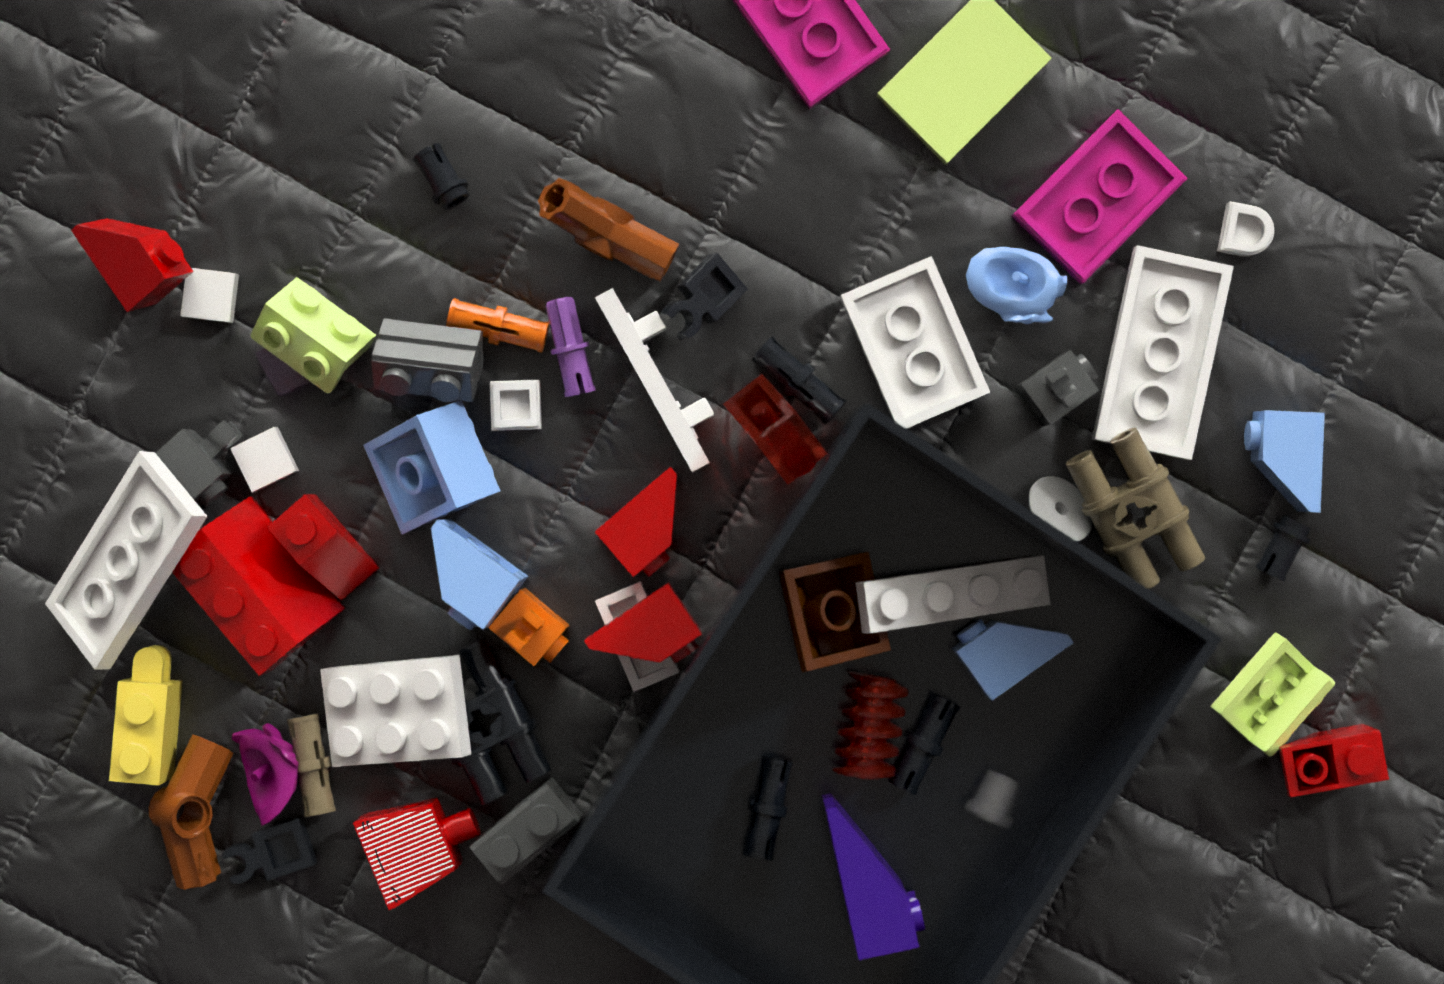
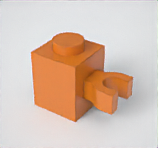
M526 588L521 589L488 627L533 666L542 657L551 663L569 641L562 635L569 627V624Z

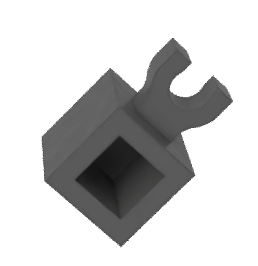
M1071 350L1062 353L1015 386L1043 427L1052 425L1099 391L1093 382L1098 378V375L1091 363L1082 354L1075 357Z
M223 420L204 440L195 430L182 429L155 454L198 505L202 503L205 507H208L227 491L228 487L224 482L234 474L219 457L236 445L244 435L233 422L229 421L227 423Z

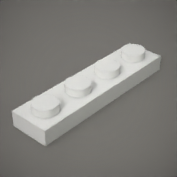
M1044 555L856 582L862 633H876L1050 605Z

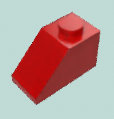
M108 218L77 224L71 229L127 312L157 304L194 272L184 258L183 250L179 244L171 239L164 230Z
M669 467L595 531L598 537L633 577L641 570L649 577L670 559L665 550L673 544L678 474L672 467Z
M304 494L267 527L296 562L340 600H344L380 568L316 494Z
M668 582L586 637L584 642L591 650L658 663L670 657L675 664L699 647L694 639L702 635V631Z

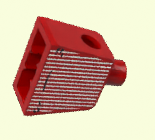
M438 798L368 812L353 822L388 910L398 907L458 869L463 862L458 844L481 835L479 823L471 808L446 817Z

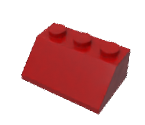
M249 496L202 527L193 538L172 573L254 671L261 676L274 670L344 611L346 607L336 595L302 568L267 528L273 522L256 500Z

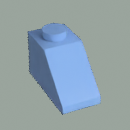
M1270 410L1253 412L1252 421H1247L1244 432V445L1246 450H1251V462L1297 512L1320 513L1325 413Z
M978 619L956 635L960 642L952 647V649L985 696L993 701L1074 642L1068 634L1057 630L990 620L984 624L981 619Z

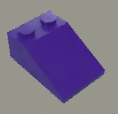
M823 794V804L858 959L864 960L919 948L916 932L924 931L925 925L920 903L916 899L915 892H906L899 876L833 794Z

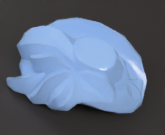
M995 247L983 249L971 258L966 272L968 289L974 298L983 306L998 313L1003 321L1032 324L1033 322L1047 323L1052 321L1053 317L1049 316L1047 310L1053 306L1056 298L1063 296L1067 285V276H1060L1049 260L1040 254L1018 248Z

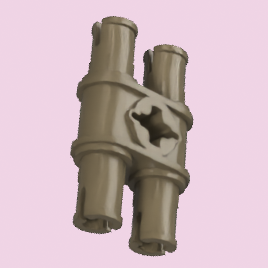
M1133 427L1119 433L1110 441L1129 477L1126 483L1118 487H1111L1091 450L1084 451L1066 462V467L1084 499L1081 511L1091 519L1104 543L1102 547L1104 553L1110 557H1115L1125 574L1150 589L1160 582V577L1142 545L1145 539L1153 535H1160L1179 571H1186L1196 567L1205 560V555L1187 523L1190 511L1186 505L1181 504L1167 477L1169 474L1168 469L1163 467L1162 464L1155 463L1137 428ZM1135 502L1138 508H1143L1144 516L1136 519L1132 513L1128 514L1127 505Z

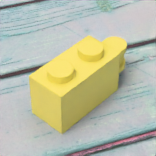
M152 645L140 649L133 658L132 677L118 681L109 781L159 786L171 780L175 772L183 680L170 679L172 657L169 650L164 646Z

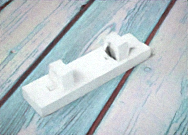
M613 288L595 297L691 471L695 472L709 464V460L697 441L698 436L693 427L714 416L710 404L706 398H702L680 410L679 407L681 405L678 401H675L648 353L649 348L647 344H643L666 330V325L660 318L659 313L654 311L634 322L631 315L626 313Z

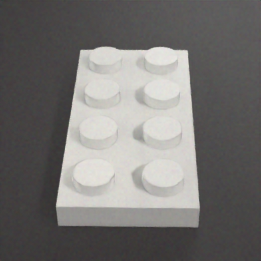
M1138 245L1133 247L1092 440L1110 443L1111 439L1119 433L1136 427L1149 452L1192 460L1234 266Z
M138 452L45 603L95 670L111 669L207 518V515L155 452Z

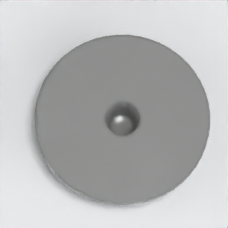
M1047 476L1038 479L1032 485L1028 496L1031 512L1077 542L1089 534L1092 528V521L1089 516H1085L1081 511L1084 499L1080 491L1073 484L1059 477Z

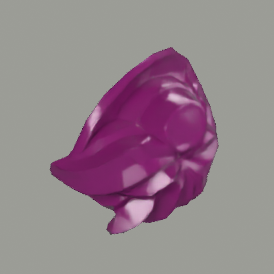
M270 723L263 725V731L254 728L235 732L232 734L231 739L239 744L248 789L261 826L273 821L282 812L295 792L298 780L299 762L293 753V746L283 741L279 730Z

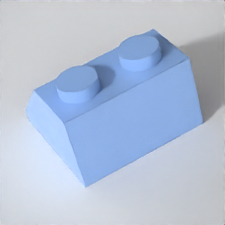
M462 401L416 415L363 445L402 535L500 492L493 469L485 456L475 433L473 422L469 418Z
M436 520L431 527L441 597L443 601L451 606L447 613L469 630L478 626L484 630L493 623L528 578V575L453 520Z

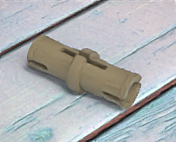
M313 714L288 719L287 724L292 739L293 753L299 762L297 772L303 799L304 817L336 811L327 768L332 765L330 756L325 757L320 733L319 715Z

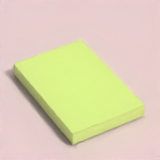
M970 0L877 93V97L947 165L1052 58L994 0Z

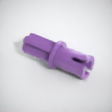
M563 297L547 302L546 310L555 349L551 350V354H557L565 397L579 395L580 392L588 393L595 391L596 388L593 384L585 347L590 345L589 341H583L574 299L572 297Z

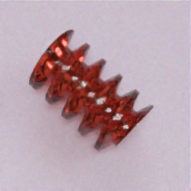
M848 671L847 675L859 681L860 687L846 689L844 695L855 700L857 706L841 710V715L854 721L852 727L838 729V734L851 742L850 746L836 748L834 754L847 761V766L832 768V771L861 779L877 780L892 777L895 775L896 769L883 759L898 756L899 749L886 741V739L902 736V728L890 722V719L905 716V708L893 702V699L907 697L909 690L897 683L896 679Z

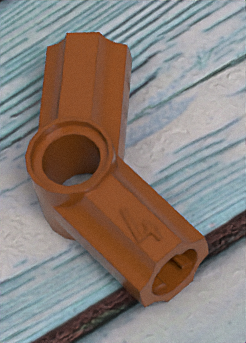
M558 178L551 185L545 186L538 199L540 204L539 216L574 236L573 241L576 244L606 260L613 261V259H616L629 266V268L658 282H661L667 273L680 246L679 243L634 221L635 217L629 212L602 198L593 197L579 186L561 178Z
M193 734L168 786L161 788L154 794L148 807L149 818L156 827L161 829L176 887L183 890L210 884L216 881L217 875L221 873L209 829L213 816L210 802L234 754L225 747ZM184 804L183 814L180 817V819L177 820L176 815L178 809L181 807V805Z

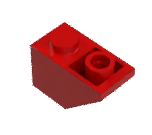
M1365 724L1315 732L1279 747L1287 795L1290 798L1389 780L1381 732Z

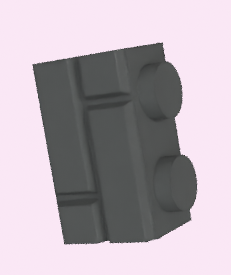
M383 319L379 336L372 352L371 364L374 389L385 391L394 396L411 394L434 397L443 402H453L455 400L473 402L477 383L483 368V332L481 330Z
M550 777L502 816L494 826H490L479 835L470 848L502 886L579 822L582 813L558 783Z

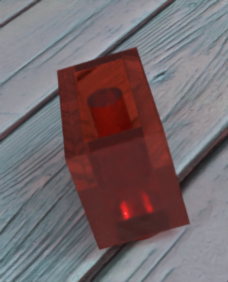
M763 374L759 375L723 404L754 446L787 485L796 478L809 473L816 463L828 454L796 410Z

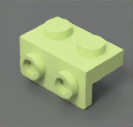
M298 277L265 303L251 333V338L325 393H331L336 388L344 371L370 348L376 334L359 323L354 317L345 313Z
M1275 632L1210 707L1244 739L1266 755L1273 756L1279 750V747L1289 740L1293 732L1314 708L1322 702L1324 697L1334 687L1335 681L1314 667L1286 638Z

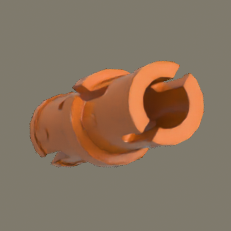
M456 298L451 302L446 322L448 327L481 330L483 337L488 338V343L499 345L500 341L537 350L540 353L543 352L550 324L547 321L542 322L507 313L508 308L497 305L496 310L459 301Z

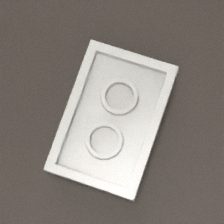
M932 256L840 295L842 304L892 420L907 429L990 393Z
M460 655L320 669L332 767L459 758L471 754Z

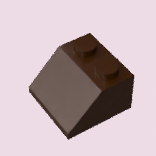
M869 552L779 572L801 672L891 650L887 631L862 633L856 582L875 580Z

